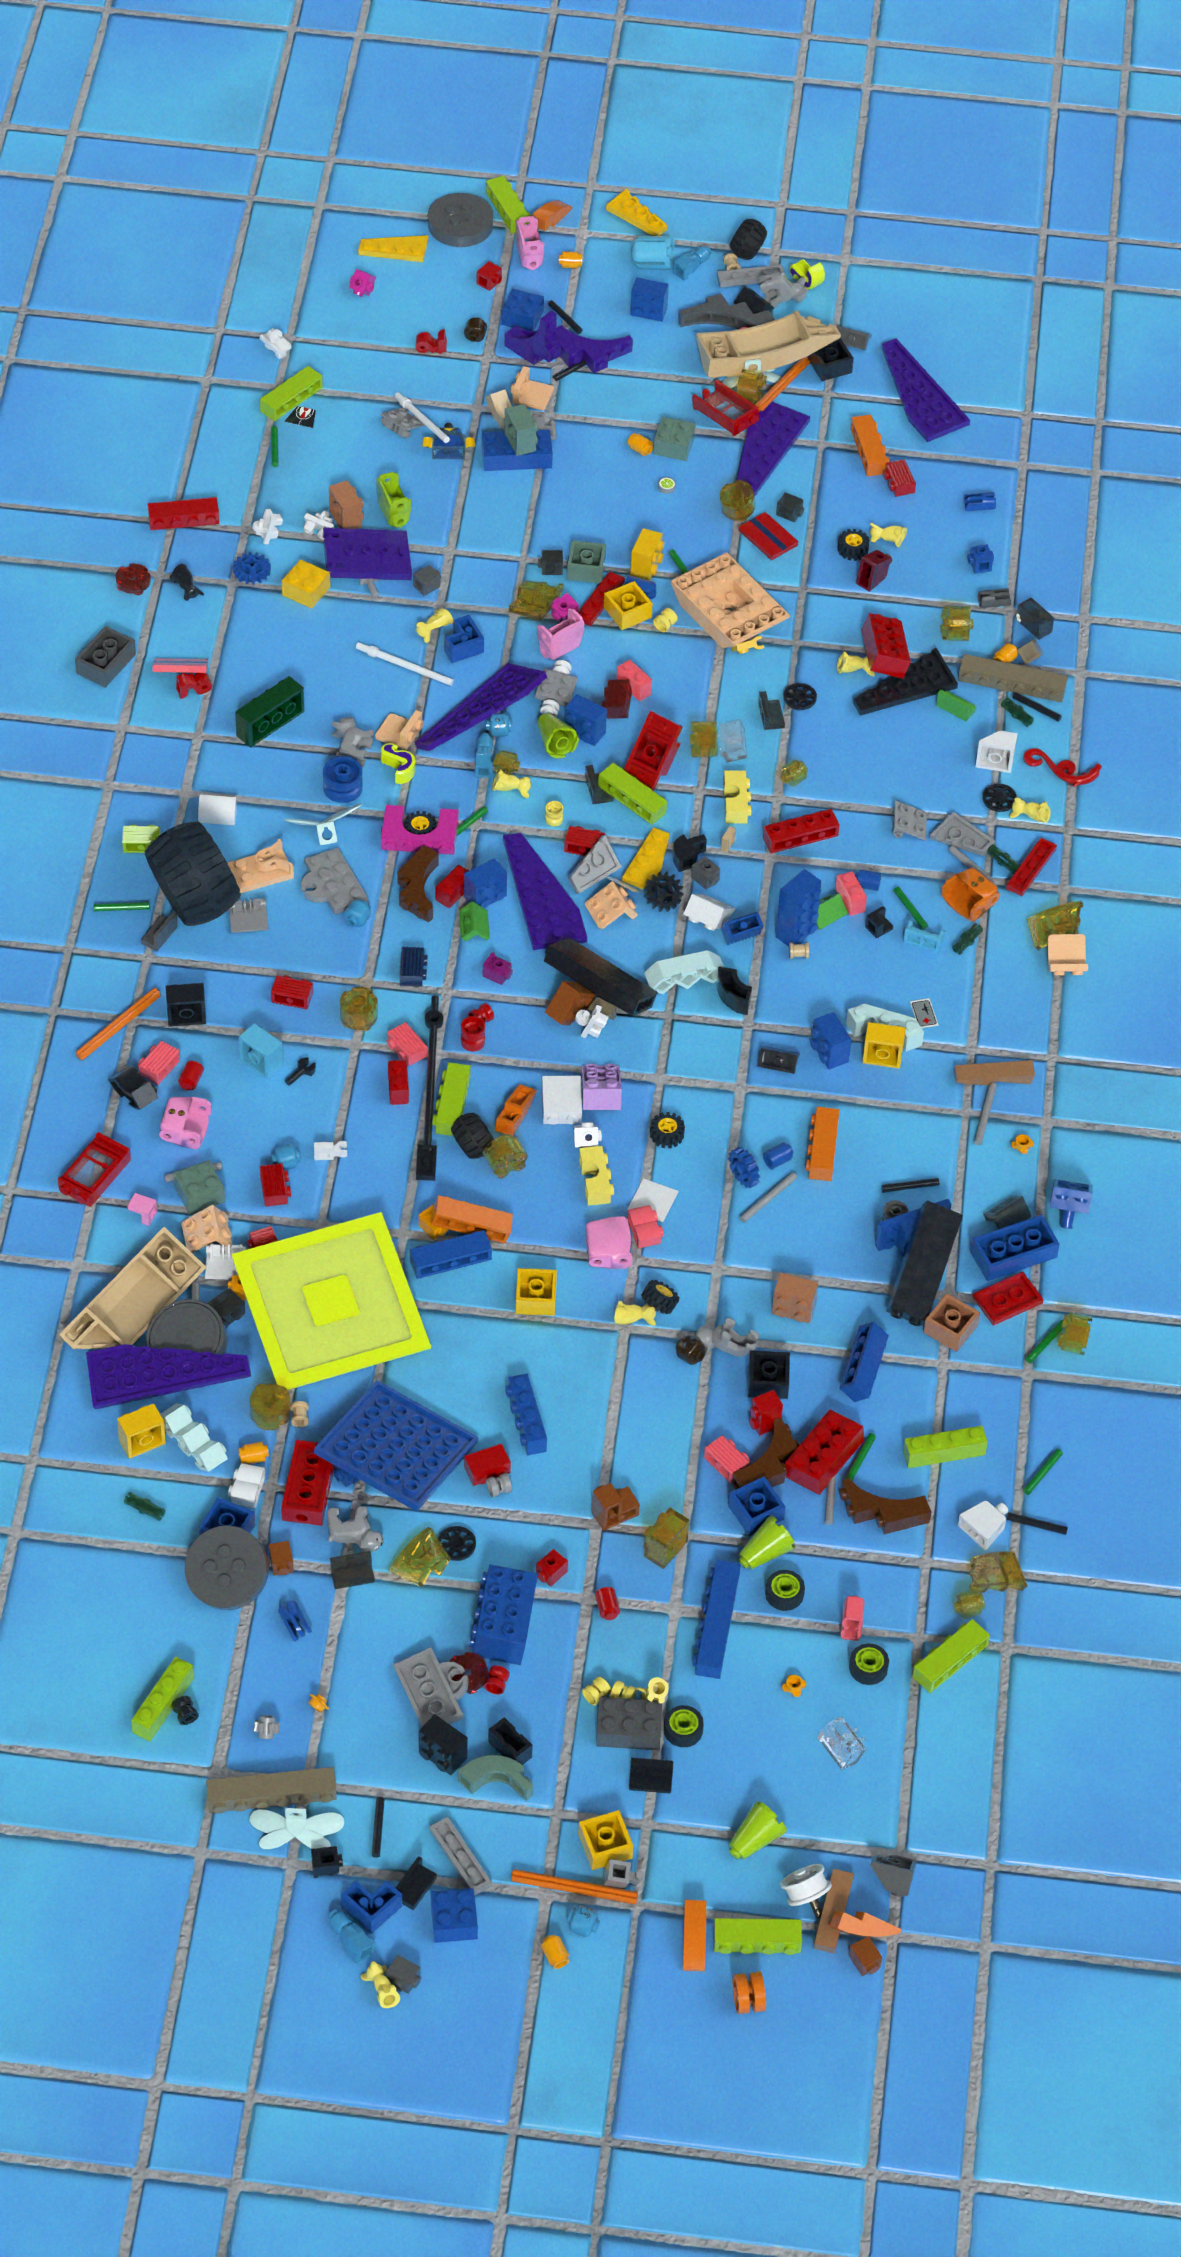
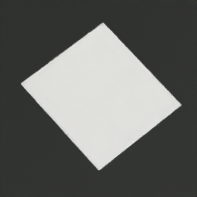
M643 1178L627 1210L650 1205L652 1210H656L658 1221L663 1222L679 1191Z

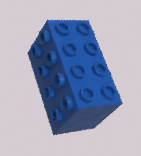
M489 1564L488 1572H483L476 1615L469 1647L473 1648L472 1656L521 1665L535 1595L537 1573Z

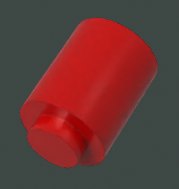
M188 1061L178 1080L181 1088L186 1091L194 1090L204 1072V1067L196 1061Z
M603 1587L595 1592L601 1618L606 1620L615 1619L620 1614V1607L614 1588Z

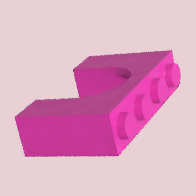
M386 805L381 834L382 850L417 852L425 845L439 854L454 855L459 825V810L440 808L437 827L430 833L418 835L408 832L403 827L405 819L404 806Z

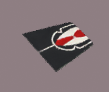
M297 406L284 422L313 428L316 410Z

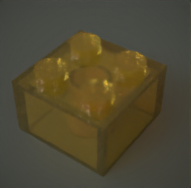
M671 1507L665 1513L662 1512L658 1516L656 1523L653 1526H649L645 1531L644 1557L664 1569L688 1542L690 1520Z

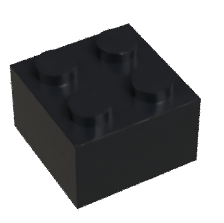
M841 338L808 356L811 366L821 381L852 373L854 358Z
M203 983L165 985L168 1027L206 1024Z
M750 1350L748 1397H757L774 1390L779 1399H788L790 1352Z
M434 1714L419 1730V1754L425 1760H430L440 1771L447 1772L449 1775H452L466 1761L468 1737Z

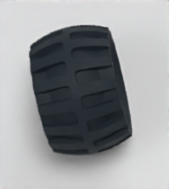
M199 821L180 824L166 830L153 840L144 851L147 863L163 894L186 926L204 924L220 917L241 896L239 886L227 861L211 835Z

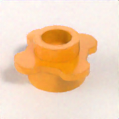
M1025 1134L1018 1135L1016 1140L1011 1143V1147L1020 1151L1021 1154H1027L1028 1149L1034 1146V1142Z
M789 1675L786 1683L782 1685V1690L792 1693L794 1697H799L801 1690L806 1687V1681L802 1680L798 1675Z
M310 1693L311 1699L308 1704L320 1713L324 1709H329L326 1706L327 1700L319 1694L314 1696Z

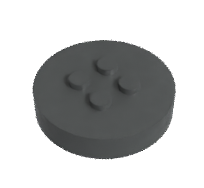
M467 193L448 194L440 197L430 206L428 211V229L436 240L445 245L453 247L474 246L490 236L493 230V210L485 200L478 196Z
M194 1299L179 1300L165 1306L151 1321L146 1335V1345L150 1346V1348L193 1350V1352L199 1353L204 1351L220 1355L225 1353L228 1342L226 1326L216 1310L209 1304Z
M219 1526L201 1534L191 1545L185 1560V1577L192 1593L200 1601L219 1610H235L250 1604L264 1589L269 1575L268 1556L262 1544L252 1534L235 1526Z

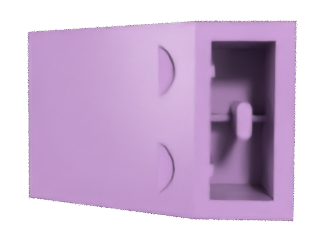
M615 1064L582 1065L583 1110H621L620 1066Z

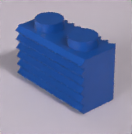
M755 912L724 922L721 931L726 944L730 945L733 942L736 943L737 941L740 942V940L750 939L754 935H761L764 925L759 913Z

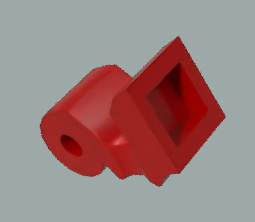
M445 329L438 332V339H434L428 332L419 333L416 336V351L420 353L430 351L431 353L437 352L439 354L447 352Z
M182 673L177 675L176 689L180 699L188 696V690L191 688L198 695L210 691L212 684L208 674L197 673L193 675V673Z

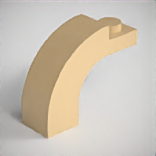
M506 389L485 396L494 419L503 430L505 408L512 407Z

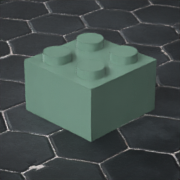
M525 404L505 408L504 434L516 456L535 452L536 444L538 443L536 436L538 425L536 421H533L531 411L527 410Z
M662 417L654 439V455L687 461L695 439L696 423Z
M572 540L567 566V580L601 583L606 560V544Z
M210 1160L173 1173L174 1187L189 1215L202 1211L211 1205L216 1206L225 1202L224 1187Z

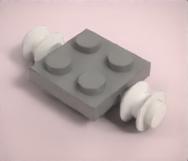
M565 660L556 661L553 671L543 669L546 672L547 678L538 686L535 699L543 701L540 709L542 715L550 713L557 717L559 705L566 707L572 700L578 678L570 676L572 666Z

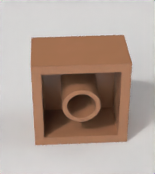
M348 480L329 486V512L339 528H362V520L364 519L362 507H364L361 497L358 498L354 486H351Z
M780 1273L774 1290L772 1314L794 1319L798 1322L810 1323L816 1307L819 1282Z
M946 1294L926 1318L924 1333L957 1352L977 1328L980 1312L953 1296Z

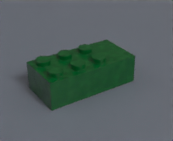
M288 676L258 697L253 698L249 703L235 711L236 736L251 748L304 712V687Z

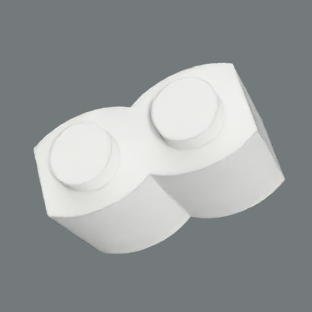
M241 1463L239 1469H235L233 1477L235 1482L234 1485L229 1487L228 1497H231V1502L234 1504L255 1508L265 1481V1468Z

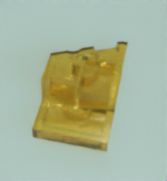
M525 581L518 586L517 600L509 605V612L542 620L551 610L552 602L561 595L564 584L554 587L548 586L545 582Z
M1076 901L1058 905L1028 918L1027 922L1034 947L1040 950L1047 946L1049 935L1078 934V927L1081 921L1079 915L1081 908L1084 906L1083 902Z
M427 1527L407 1544L388 1571L422 1587L430 1572L441 1576L450 1557L443 1549V1545L437 1539L433 1529Z
M991 1552L970 1559L972 1583L969 1588L972 1591L984 1593L988 1589L1004 1592L1007 1588L1023 1591L1028 1587L1014 1552Z

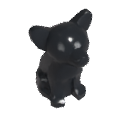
M185 564L177 565L169 578L171 581L174 580V583H179L180 587L185 590L184 599L188 601L190 598L197 597L198 594L204 596V593L193 585V577Z

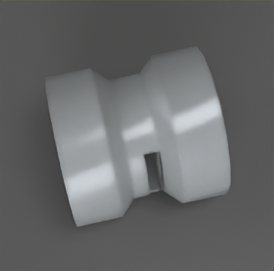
M507 1473L500 1474L496 1478L489 1477L486 1479L487 1488L492 1498L499 1496L500 1493L507 1494L512 1492V1485Z

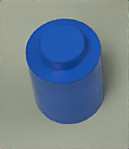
M862 869L859 870V873L855 872V877H857L861 888L879 891L882 873Z
M782 1142L764 1152L763 1160L773 1170L793 1158V1149L789 1144Z

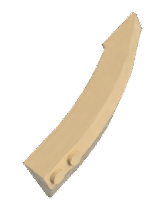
M795 310L790 315L750 328L696 333L703 369L707 377L711 378L744 375L746 360L760 359L761 372L778 368L805 358L841 337L835 325H824L821 323V320L811 316L807 318L800 316V312ZM751 364L748 367V370H750L751 373H754V370H756L757 365Z
M163 1227L58 1336L72 1349H104L123 1344L133 1345L149 1328L155 1315L165 1306L173 1303L207 1267L173 1234Z

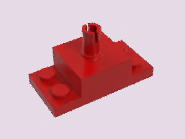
M650 711L624 771L654 791L660 776L667 775L681 743L677 739L683 726L654 711Z

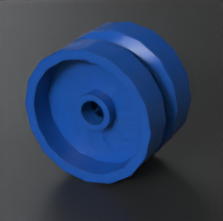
M339 756L326 762L323 767V791L326 797L338 803H348L361 795L363 791L362 767L358 761L347 756Z

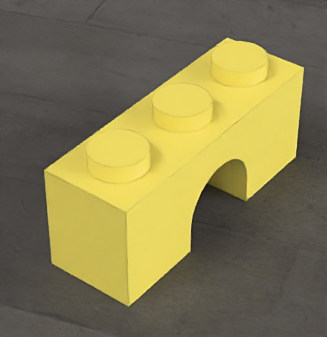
M724 771V796L733 797L726 798L725 823H747L748 816H751V805H748V802L751 801V792H747V789H750V778H746V771Z
M602 1146L579 1148V1163L582 1175L591 1174L596 1176L585 1179L587 1205L611 1203L614 1187L613 1184L609 1183L611 1171L610 1168L606 1167L608 1165L607 1153L603 1152Z

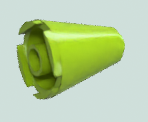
M545 713L538 718L539 732L545 750L551 757L556 759L564 758L567 753H572L576 749L579 737L574 728L550 713Z
M772 1515L763 1522L740 1551L738 1561L745 1569L749 1568L752 1570L796 1548L795 1545H792L795 1542L783 1525H777L775 1523L777 1519Z
M756 1801L730 1841L729 1847L731 1849L729 1852L737 1860L739 1858L744 1860L787 1832V1828L783 1822L778 1824L777 1815L768 1806Z

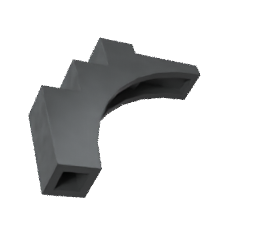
M717 294L707 297L704 304L680 310L678 324L680 327L697 324H716L739 330L742 327L750 328L774 321L775 319L769 310L753 314L745 302L729 306L723 295Z

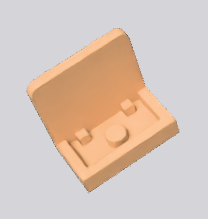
M523 366L521 372L517 373L516 383H513L511 386L513 403L518 405L525 404L526 407L545 410L554 392V386L529 380L530 368Z
M415 710L410 719L392 713L389 714L376 732L375 739L384 743L395 744L398 748L406 751L423 727L422 712Z
M613 881L585 902L586 908L600 929L607 927L623 913L627 914L631 919L638 916L635 910L637 906L631 899H628L627 895L629 894L623 886L619 887Z
M1083 934L1048 936V972H1053V975H1065V972H1072V975H1083V971H1088L1085 936Z
M211 1205L185 1219L181 1225L186 1248L193 1253L213 1241H217L221 1245L225 1244V1246H228L230 1244L232 1246V1233L228 1227L229 1219L227 1214L216 1206Z

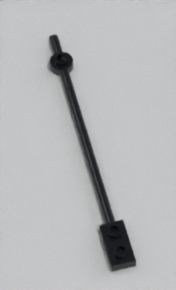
M436 995L431 998V1011L425 1014V1025L430 1028L424 1145H418L416 1167V1180L435 1181L437 1145H431L437 1029L442 1027L444 1022L443 1014L438 1011L439 997Z

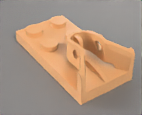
M278 839L271 847L258 851L256 855L228 862L229 868L239 886L240 893L294 878V866L288 862L283 852L281 839Z

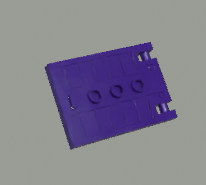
M323 528L325 563L327 571L330 572V578L411 580L412 568L407 531Z

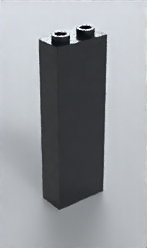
M570 937L550 944L546 948L544 962L627 1014L635 1016L652 1008L658 993L657 991Z
M928 1200L922 1204L886 1312L891 1313L892 1317L906 1319L913 1326L925 1324V1320L932 1309L962 1221V1214Z

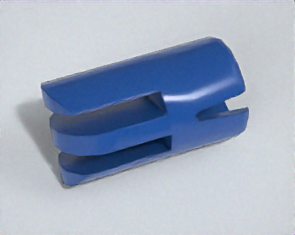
M995 493L964 494L965 510L995 509Z
M630 575L626 578L624 585L635 581L649 599L656 597L655 582Z
M288 1601L286 1603L289 1612L284 1605L280 1606L278 1612L293 1641H297L298 1638L291 1625L295 1626L301 1637H304L305 1633L299 1624L300 1620L308 1633L312 1632L297 1602Z

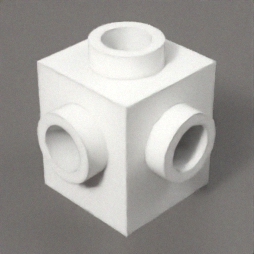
M582 1122V1125L574 1126L575 1147L598 1146V1141H602L601 1130H598L597 1125H593V1122ZM591 1134L589 1138H585V1136Z

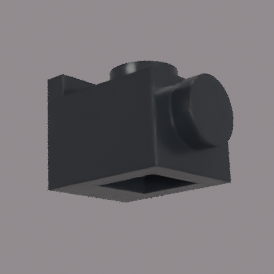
M337 1846L311 1849L314 1878H318L321 1875L339 1873V1867H343L342 1854H338Z

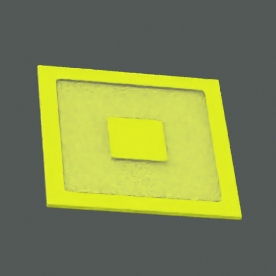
M382 1212L231 1254L279 1392L431 1349L428 1336Z

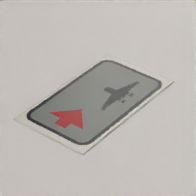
M930 998L910 1001L915 1019L921 1028L939 1026Z

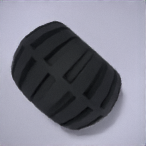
M754 219L744 220L730 242L732 252L738 258L744 260L752 259L760 250L767 237L765 226Z
M466 1113L459 1116L451 1127V1132L458 1145L470 1159L487 1156L495 1146L493 1136L476 1113Z

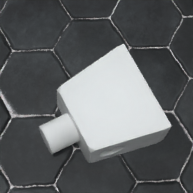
M983 1501L961 1513L958 1526L984 1550H987L1004 1530L1006 1524V1517L1004 1515L1008 1513V1508L1003 1503H999L994 1507L988 1501Z

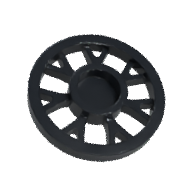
M795 683L785 689L783 698L789 707L796 710H806L816 703L817 693L814 688L807 684Z
M1005 784L990 785L983 792L985 806L996 812H1005L1012 809L1014 800H1009L1007 797L1017 798L1016 792ZM995 803L998 804V806L994 807L992 806V804Z
M461 1526L445 1529L438 1538L439 1552L449 1560H465L474 1553L476 1548L474 1534ZM454 1531L455 1535L450 1537L448 1533ZM461 1532L467 1534L464 1538L460 1536ZM442 1539L448 1540L449 1544L441 1543ZM466 1541H473V1544L465 1545ZM450 1548L451 1551L446 1553L444 1549ZM467 1549L469 1552L465 1554L462 1550ZM459 1552V1556H453V1553Z

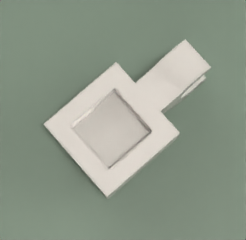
M340 1141L334 1146L333 1142H314V1160H334V1156L347 1157V1150H341L342 1148H347V1142Z

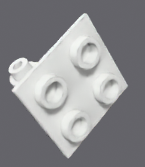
M222 1244V1246L207 1245L205 1279L232 1280V1275H238L231 1254L247 1250V1247L242 1246V1244L232 1245V1247L230 1244L228 1246H225V1244Z

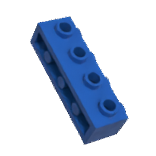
M485 1230L410 1249V1263L417 1279L492 1260V1247Z
M875 1322L859 1326L839 1388L854 1402L870 1397L889 1337Z
M528 1373L508 1377V1385L505 1386L507 1398L510 1397L511 1400L510 1409L516 1417V1429L520 1430L521 1446L525 1447L527 1456L547 1452V1436Z

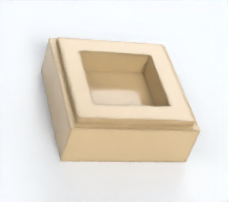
M730 826L723 835L721 841L722 851L728 852L735 842L736 828Z

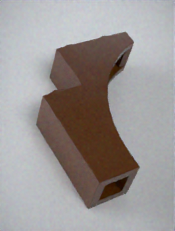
M423 845L397 872L398 884L404 888L399 893V906L429 923L433 919V905L425 895L424 886L430 874L439 865V853Z
M781 1417L773 1421V1439L766 1452L753 1464L733 1472L732 1484L735 1490L762 1477L766 1478L771 1487L785 1482L787 1470L784 1464L799 1447V1443L796 1439H793L788 1424H784Z
M850 1478L842 1480L839 1495L841 1500L845 1501L847 1515L852 1518L854 1524L876 1519L878 1528H881L885 1535L930 1523L932 1511L925 1495L911 1499H887L864 1491Z

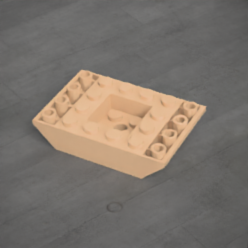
M727 552L671 580L672 588L680 606L722 648L734 647L790 618V615Z

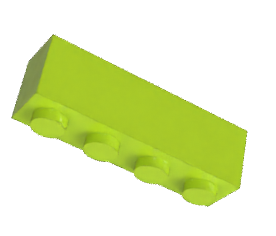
M504 176L486 180L487 196L510 233H516V220H519L521 217H528L530 213L526 212L523 202H520L517 193L512 189L511 183Z
M309 366L305 367L284 383L275 387L274 390L264 395L260 399V412L275 422L323 388L322 375Z
M612 763L599 774L597 785L599 788L651 825L666 814L668 801L656 794L648 786L642 784L637 778L628 774L623 768Z
M448 1062L447 1070H443L442 1081H444V1085L440 1084L439 1096H441V1099H437L436 1111L438 1113L434 1114L432 1123L433 1126H436V1134L453 1136L451 1127L455 1120L463 1115L471 1078V1065Z
M981 1425L906 1438L904 1440L903 1455L907 1467L914 1468L986 1455L988 1441Z
M973 1619L967 1624L963 1623L955 1634L948 1635L938 1648H932L927 1657L919 1659L914 1664L912 1678L929 1693H932L988 1646L990 1634Z
M175 1656L132 1718V1733L151 1742L173 1710V1701L182 1697L194 1680V1666Z
M715 1918L714 1952L729 1954L731 1952L751 1954L755 1952L767 1955L774 1953H785L787 1955L801 1953V1920Z

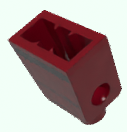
M879 550L863 556L856 584L870 592L886 578L889 565L892 563V557Z

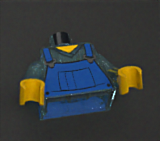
M446 423L443 428H439L450 438L448 443H444L436 434H432L430 437H423L422 447L432 448V459H465V448L475 447V438L462 434L461 429L453 428L451 423Z

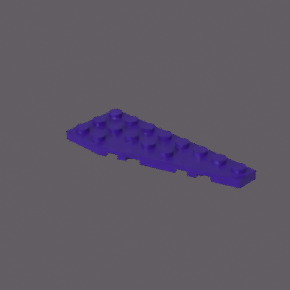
M897 338L882 344V351L908 421L927 442L970 425V419Z
M771 402L764 411L759 412V421L748 427L734 491V500L747 505L752 502L808 425L810 416Z
M507 663L415 742L416 748L431 751L489 718L492 714H496L529 695L533 689L547 678L546 672Z
M521 833L503 835V843L532 949H546L550 944L568 937L578 943H586L587 934L579 908Z
M128 1344L86 1352L94 1409L251 1377L247 1355L226 1353L220 1355L211 1354V1352L203 1351V1353L193 1352V1350L172 1348L155 1349L150 1348V1346L134 1347Z

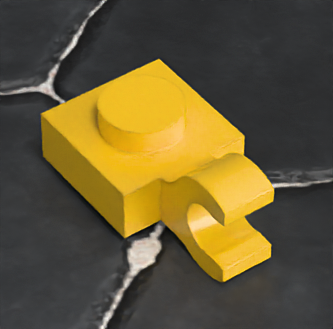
M755 636L752 639L745 640L731 647V650L742 654L749 652L748 648L752 647L754 649H763L764 645L758 646L756 643L758 639H762V636Z

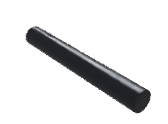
M553 300L549 301L548 305L576 333H582L583 329Z
M583 359L581 362L555 374L553 379L558 381L586 366V361Z
M1017 692L1013 695V699L1058 722L1062 718V715Z
M939 1178L881 1185L882 1193L937 1186L939 1185Z
M1008 1512L1007 1520L1064 1535L1067 1534L1068 1527Z
M383 1797L376 1798L372 1857L375 1858L380 1857L385 1802Z

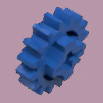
M249 552V555L243 553L242 558L237 557V561L233 562V573L235 578H239V582L245 581L246 584L252 582L255 585L256 581L262 583L261 579L267 580V576H270L271 563H269L268 558L265 559L264 555L258 556V552L255 555H252L251 552Z
M743 1147L732 1150L729 1153L730 1157L728 1160L731 1162L729 1166L735 1175V1179L740 1181V1184L744 1185L745 1188H752L757 1185L761 1177L758 1174L759 1167L756 1165L754 1157L748 1154V1150L744 1151Z

